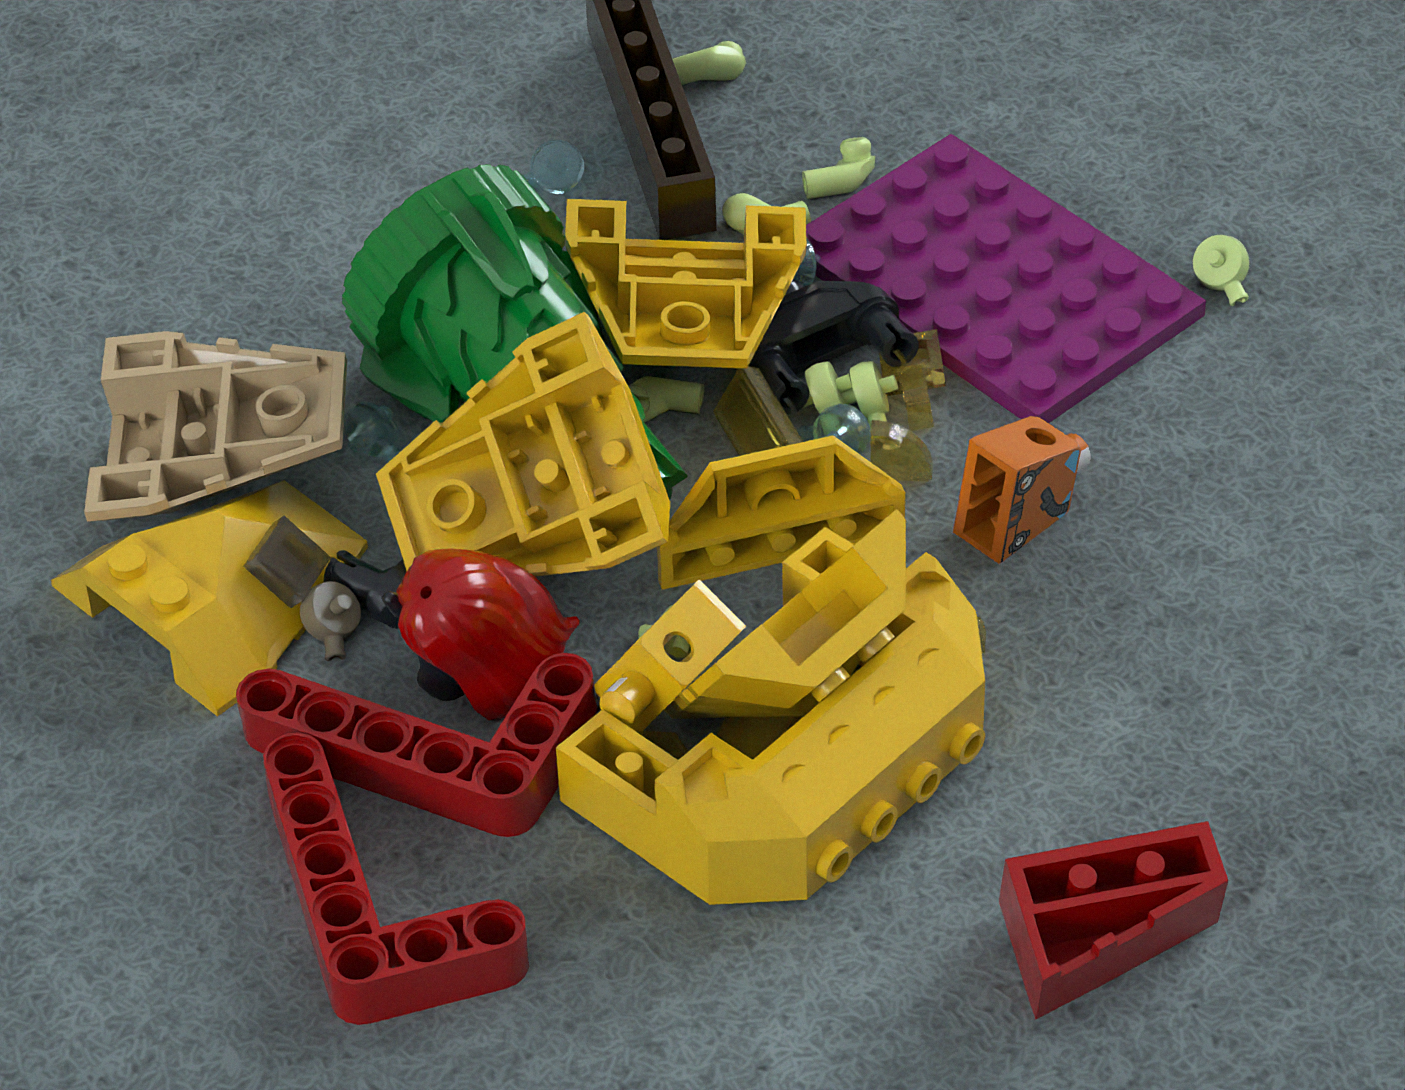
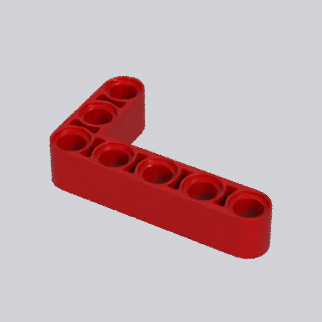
M570 653L554 654L544 659L535 668L490 742L281 670L268 668L252 672L239 683L236 690V699L245 740L253 749L264 753L271 741L287 733L299 732L311 735L323 747L332 778L502 837L518 836L529 831L536 824L559 787L556 747L597 714L592 667L586 659L577 654Z
M297 732L279 736L267 745L263 753L271 809L329 1000L339 1018L347 1023L356 1025L371 1024L504 990L518 984L526 976L529 969L525 916L520 908L511 902L499 899L486 900L380 927L332 774L320 742L311 735Z

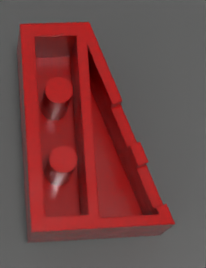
M1208 821L1005 859L999 904L1035 1019L1106 984L1218 923L1229 880Z

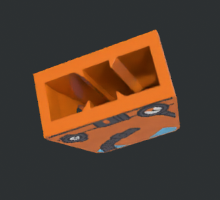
M1029 416L971 438L968 445L953 533L998 564L1002 563L1067 514L1070 508L1076 474L1090 463L1091 454L1087 443L1079 435L1073 433L1066 435L1040 417Z

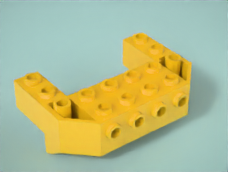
M824 527L782 562L783 606L854 546V544ZM925 552L906 568V610L886 626L895 637L865 663L860 660L858 664L862 667L753 760L713 733L707 735L678 760L602 709L556 747L560 801L709 905L807 900L827 881L830 883L837 881L846 872L854 857L872 841L875 843L882 841L891 832L899 817L916 802L923 803L934 794L944 777L960 763L965 765L971 762L981 750L985 741V731L983 730L985 674L976 610L939 561Z

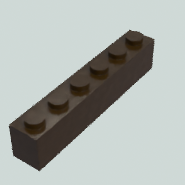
M586 0L587 29L659 240L717 231L715 175L652 1Z

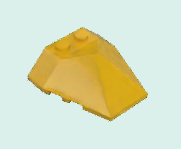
M567 199L565 247L622 364L747 369L806 255L805 207L746 205L744 242L732 243L626 239L627 201Z
M585 312L527 338L512 351L515 358L487 383L481 379L467 392L470 398L442 423L435 420L376 473L406 570L412 565L414 558L426 551L452 548L475 550L507 559L537 577L611 568L668 542L670 500L633 395L592 320Z
M283 480L103 545L53 578L51 583L52 587L92 618L112 605L170 651L175 683L212 713L219 716L237 703L236 690L239 683L248 674L261 669H277L279 657L293 639L299 640L305 632L306 628L300 617L301 602L312 587L324 583V573L332 557L337 559L336 553L341 550H345L360 559L368 548V541Z
M897 509L794 598L763 624L759 625L689 685L664 711L672 719L805 716L851 676L860 660L865 663L895 637L886 626L906 610V519Z

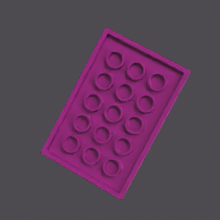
M949 134L806 225L807 246L806 255L801 263L802 267L822 281L864 282L883 289L897 303L899 320L917 337L919 348L1020 419L1034 416L1040 417L1047 423L1052 422L1205 316V299L953 134Z

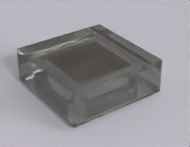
M282 516L272 523L243 567L289 608H292L303 601L331 557L286 516Z

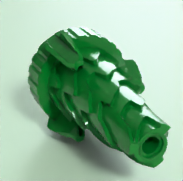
M491 164L478 165L472 169L467 167L418 190L405 199L401 206L393 209L382 220L380 226L370 233L364 241L362 249L353 258L351 269L346 274L343 284L345 292L342 294V304L346 308L345 313L348 319L352 322L349 328L364 345L359 369L368 382L409 409L433 422L435 420L440 423L445 421L458 409L459 398L466 402L470 398L467 392L481 379L486 383L515 358L512 351L533 335L585 312L589 315L602 340H604L598 313L568 251L562 250L565 246L566 236L562 232L564 226L561 220L519 171H512L509 166L501 164L496 167L491 166ZM607 347L619 371L621 372L622 370H624L623 365ZM632 393L670 500L673 492L672 487L686 479L688 475L643 422L645 419L643 406Z

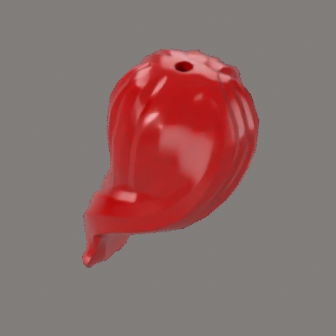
M446 548L424 552L414 558L402 583L396 590L398 600L402 605L398 627L406 644L415 654L453 677L462 688L473 709L487 720L506 717L535 668L544 659L554 654L563 653L571 634L580 624L577 616L564 617L561 614L547 588L531 573L507 559L475 550Z

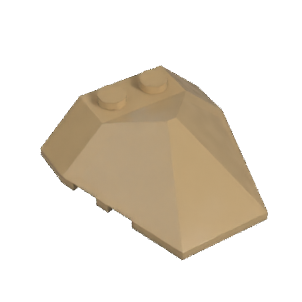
M169 331L106 338L101 383L112 413L107 465L90 467L84 509L87 522L170 514L194 503L342 449L347 378V358L345 352L272 344L270 352L240 349L236 339L218 338L216 346L189 343L186 342L184 333Z

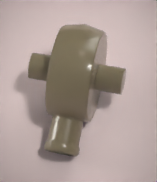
M332 581L324 582L312 587L307 592L300 605V617L306 630L314 638L324 642L325 659L327 661H332L334 657L344 660L346 652L343 639L349 637L358 626L361 618L360 605L354 593L343 584Z

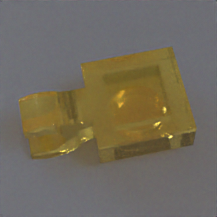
M937 329L913 333L919 341V349L916 356L909 363H906L897 351H893L901 361L900 367L888 365L879 353L882 378L894 375L898 385V390L885 394L886 396L904 395L910 431L934 427L928 389L946 386Z

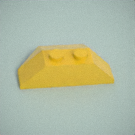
M834 435L710 462L670 519L668 542L657 546L658 582L661 589L664 590L695 583L699 579L704 581L779 564L824 527L855 545L896 509L905 518L906 493L902 484Z

